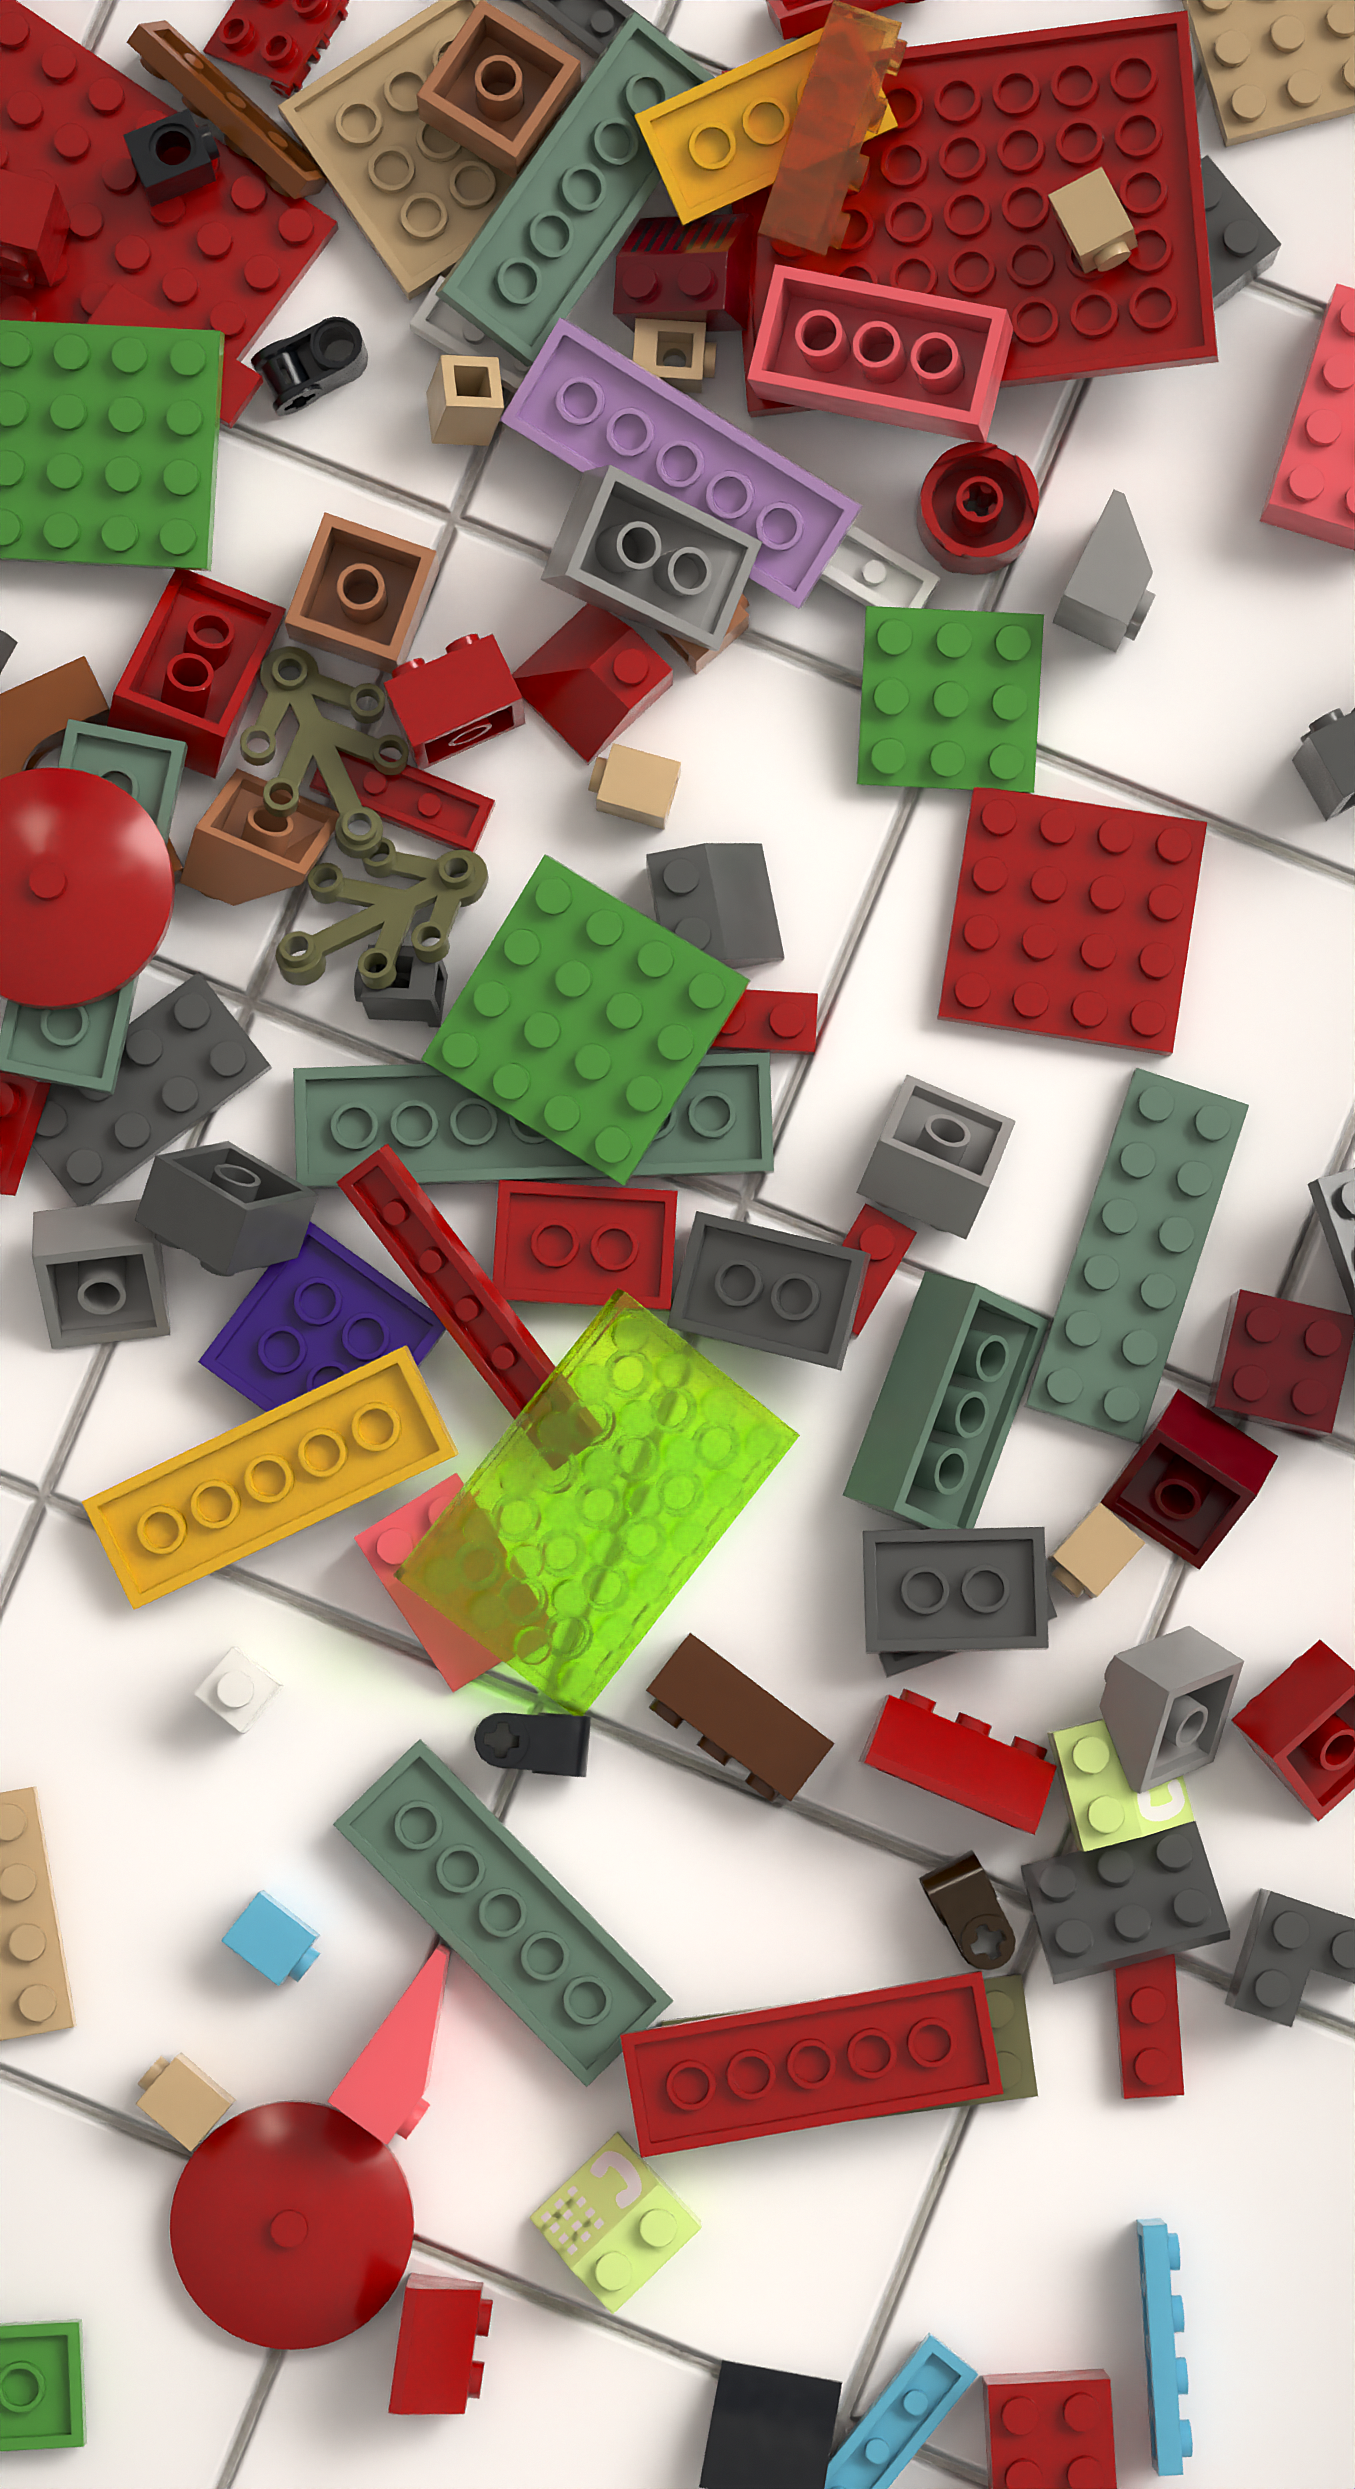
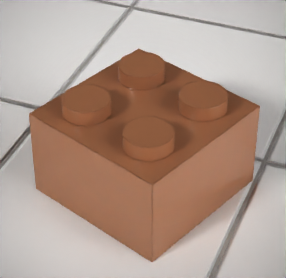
M480 0L417 93L419 119L515 179L581 84V61L491 4Z
M324 512L284 621L289 639L391 674L395 668L404 664L407 660L440 569L437 551Z

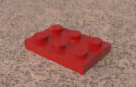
M499 1180L492 1283L507 1302L670 1312L678 1191Z

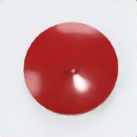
M50 767L26 770L0 779V998L21 1006L48 1010L71 1009L100 1001L116 993L134 980L151 962L166 936L172 918L175 897L174 872L166 843L149 814L133 797L112 782L97 775L69 768Z
M277 2101L248 2109L232 2117L210 2134L193 2153L179 2178L173 2196L170 2213L171 2248L175 2265L186 2290L205 2315L219 2327L246 2342L262 2347L284 2350L309 2349L340 2340L355 2332L371 2320L388 2302L399 2285L411 2255L415 2226L414 2205L406 2175L388 2145L335 2107L311 2101Z

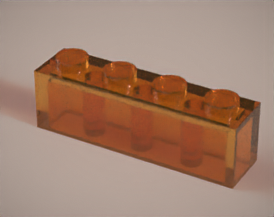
M837 0L833 1L756 236L820 258L826 256L829 246L840 249L851 216L841 212V208L848 189L859 191L870 158L859 153L866 132L878 134L889 99L878 95L885 74L897 76L908 41L897 38L902 25L901 22Z

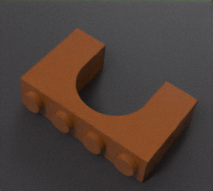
M85 656L0 694V779L18 772L36 769L49 753L63 745L68 719L102 726L107 725L110 708ZM168 838L167 849L171 858L176 885L180 882L183 866L170 838Z

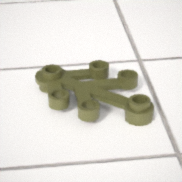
M293 646L278 648L268 654L262 663L260 681L268 696L255 725L248 727L241 735V755L251 765L261 766L269 763L276 753L275 735L289 707H291L299 729L278 777L268 781L264 787L263 803L265 809L276 817H287L296 811L299 805V788L311 760L314 758L339 814L335 827V840L338 848L345 855L352 858L362 859L369 857L379 849L382 843L383 824L381 818L374 810L361 805L337 750L373 763L376 769L385 775H396L407 766L408 745L397 735H385L378 739L321 716L314 700L315 698L350 710L355 720L363 724H371L377 722L385 711V695L378 686L364 683L357 687H352L319 674L317 662L307 651ZM286 666H293L301 674L295 680H285L279 675V672ZM368 696L374 698L378 706L371 711H365L358 707L357 701L362 697ZM261 738L268 742L269 747L264 752L256 753L251 751L247 744L252 739ZM385 748H395L401 753V758L395 762H387L381 758L380 752ZM276 790H286L292 795V799L290 802L280 805L274 803L270 796ZM362 820L368 823L371 829L364 835H355L349 830L348 826L353 821Z
M382 837L379 849L373 855L362 858L364 869L370 876L375 878H384L394 874L421 881L405 890L345 878L341 869L332 863H322L315 866L308 874L307 880L311 894L316 901L323 904L339 901L367 908L313 935L303 931H295L283 937L275 953L282 977L293 985L311 984L317 981L325 972L327 963L325 956L381 929L375 947L365 951L359 957L358 969L361 979L367 987L372 989L386 988L396 978L395 963L416 911L433 903L435 905L430 920L419 924L413 930L411 941L415 954L421 961L434 963L442 960L449 952L450 944L448 937L460 907H466L478 901L488 884L489 875L484 860L476 853L468 850L450 851L437 860L396 852L393 842ZM378 854L388 855L387 858H385L382 861L376 862L371 860L374 856ZM458 873H465V874H464L463 876H461V877H457V878L451 877V876H453V875H455V874H458ZM324 880H335L334 884L329 887H319V884ZM429 938L440 939L433 946L422 945ZM306 951L300 956H292L296 952ZM374 965H386L380 972H368Z

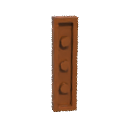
M166 20L138 24L127 43L141 56L140 63L153 76L161 80H167L183 95L181 98L182 102L192 113L203 119H209L225 134L223 139L230 149L242 157L251 158L267 173L265 175L266 181L273 189L286 197L292 196L294 199L319 194L327 184L326 177L304 148Z

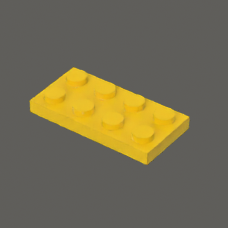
M850 15L634 115L682 226L891 131L898 126Z

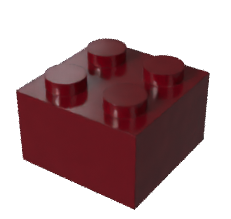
M1239 1289L1230 1298L1206 1408L1216 1414L1318 1438L1332 1434L1355 1331L1353 1315Z

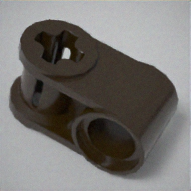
M972 1850L919 1878L920 1884L944 1927L946 1926L961 1956L969 1965L977 1969L993 1970L1002 1967L1011 1959L1015 1951L1016 1942L1013 1929L997 1901L996 1892L985 1870ZM983 1925L987 1932L998 1930L1002 1936V1941L995 1945L998 1955L994 1959H990L986 1953L974 1954L971 1944L978 1940L975 1929Z

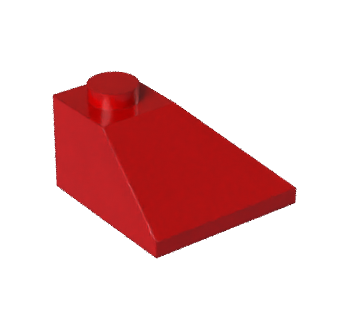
M589 603L578 611L512 674L522 698L587 765L673 685V669L632 627L609 611Z

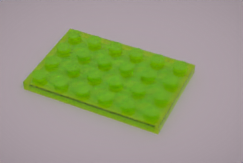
M618 1288L393 1576L570 1714L583 1716L800 1435L628 1293Z

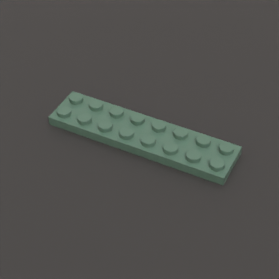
M770 1052L706 1054L631 1178L774 1173ZM429 1064L293 1068L296 1181L309 1189L340 1188L336 1183L338 1180L386 1144H389L419 1185L499 1183V1180L531 1182L612 1179Z

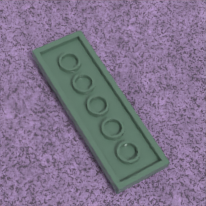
M635 11L628 15L435 295L526 367L531 366L559 318L566 319L661 180L634 115L715 77Z
M68 719L58 768H69L97 775L126 791L149 814L167 846L188 749L186 742ZM139 975L116 993L100 1001L71 1009H36L7 1001L0 1032V1073L114 1095Z
M1136 1067L1025 1407L1136 1444L1140 1443L1249 1108L1248 1104Z
M421 1739L333 1824L586 2087L623 2052L620 2038L621 2033L646 2029L674 2001Z

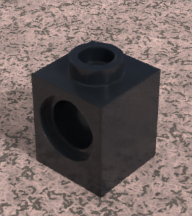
M189 108L123 135L129 155L151 207L216 181L211 161L220 158L218 148L207 124L196 127ZM172 147H183L190 151L188 158L178 165H168L161 161L162 155Z

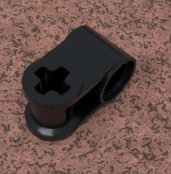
M334 316L324 319L320 323L290 338L281 339L264 347L252 357L250 363L254 371L262 372L275 398L272 407L277 415L283 416L302 410L321 396L349 382L355 381L363 374L367 367L368 353L357 326L344 317ZM348 340L354 344L353 351L344 360L331 361L325 357L327 347L334 341ZM283 369L287 370L292 380L291 384L286 382L281 372Z
M537 1712V1715L494 1713L484 1718L477 1726L474 1736L475 1748L485 1762L495 1767L532 1770V1773L586 1777L591 1717ZM500 1722L508 1723L509 1733L519 1737L518 1746L508 1747L506 1757H496L494 1747L484 1744L485 1733H494L497 1729V1723Z

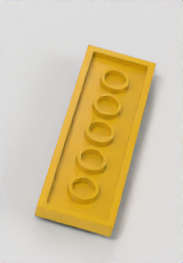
M406 1345L82 1501V1504L133 1610L451 1459L457 1456L459 1452Z

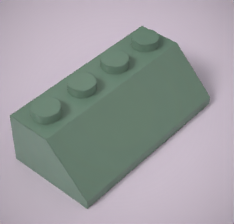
M925 1271L843 1496L878 1512L924 1529L974 1528L1050 1321L978 1284Z

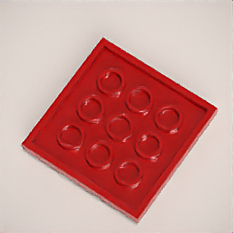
M974 787L969 808L937 1019L1171 1056L1174 1048L1207 822L996 788Z

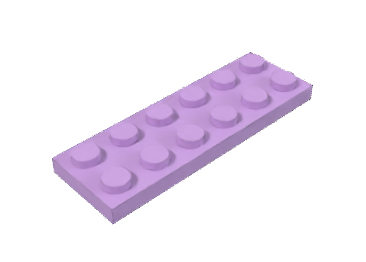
M559 318L500 419L504 424L582 473L586 470L612 465L762 541L749 578L798 609L804 605L863 508L861 504L565 318Z

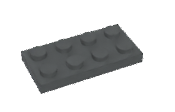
M198 972L129 1024L114 1095L51 1083L32 1147L78 1207L88 1206L271 1070L272 1067L200 972Z

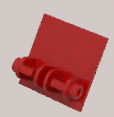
M234 0L203 49V52L271 80L272 82L269 87L279 96L288 99L293 92L298 93L302 90V83L312 69L307 61L313 64L319 63L321 56L315 48L318 47L326 50L329 47L330 38L340 22L345 21L348 16L346 7L350 1Z

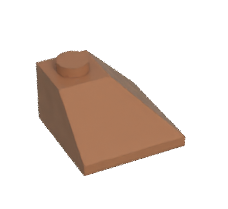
M237 768L195 827L179 883L200 891L208 898L221 900L232 906L301 885L335 835L336 821L339 818V814L331 808L299 795V805L293 814L287 817L273 816L265 809L263 803V791L268 781ZM276 790L271 794L270 798L274 803L283 805L290 802L292 795L286 790Z

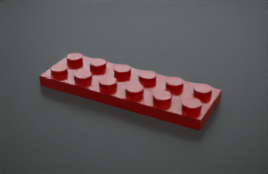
M982 1971L620 2034L641 2158L1004 2094Z

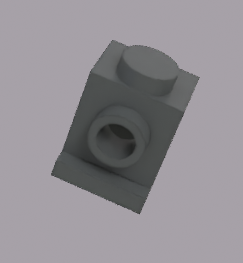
M368 944L367 950L374 948L375 945ZM402 946L395 963L396 978L392 984L383 989L367 987L363 983L357 967L354 978L356 1002L363 1003L369 1019L424 1021L428 1023L429 1027H441L448 979L443 959L434 963H426L417 958L413 946ZM374 965L368 972H380L386 965Z

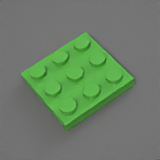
M866 606L856 784L966 790L981 787L1034 793L1044 614Z

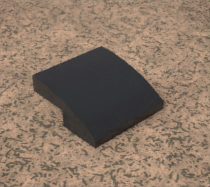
M723 2359L699 2487L705 2489H824L842 2381Z

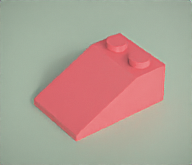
M457 1473L354 1537L452 1692L457 1691L555 1628Z
M442 1943L435 1949L327 2100L328 2103L386 2145H388L396 2133L407 2139L430 2106V2103L421 2097L430 2083L451 1949Z

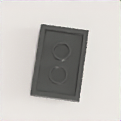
M696 1211L667 1327L842 1371L871 1254Z
M1045 1527L875 1530L862 1532L866 1654L1047 1650L1049 1648Z
M1196 1821L1144 1837L1085 1852L1076 1851L1021 1866L1022 1879L1053 1984L1230 1939L1228 1921Z

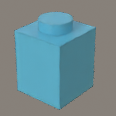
M264 1890L256 1895L221 1940L277 1986L281 1985L288 1976L299 1982L320 1955L312 1947L320 1934Z

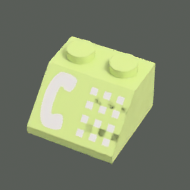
M1104 1718L1047 1733L1077 1850L1085 1852L1144 1837L1195 1821L1183 1775L1140 1794L1130 1788Z
M618 2132L529 2217L570 2270L612 2314L631 2298L702 2228L701 2220Z

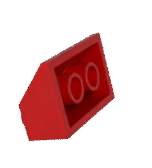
M904 1688L900 1698L892 1695L885 1696L858 1762L1015 1829L1035 1835L1057 1769L1056 1765L1044 1761L1048 1749L1017 1736H1014L1011 1746L988 1737L992 1728L991 1725L961 1712L958 1713L955 1722L933 1713L937 1702Z

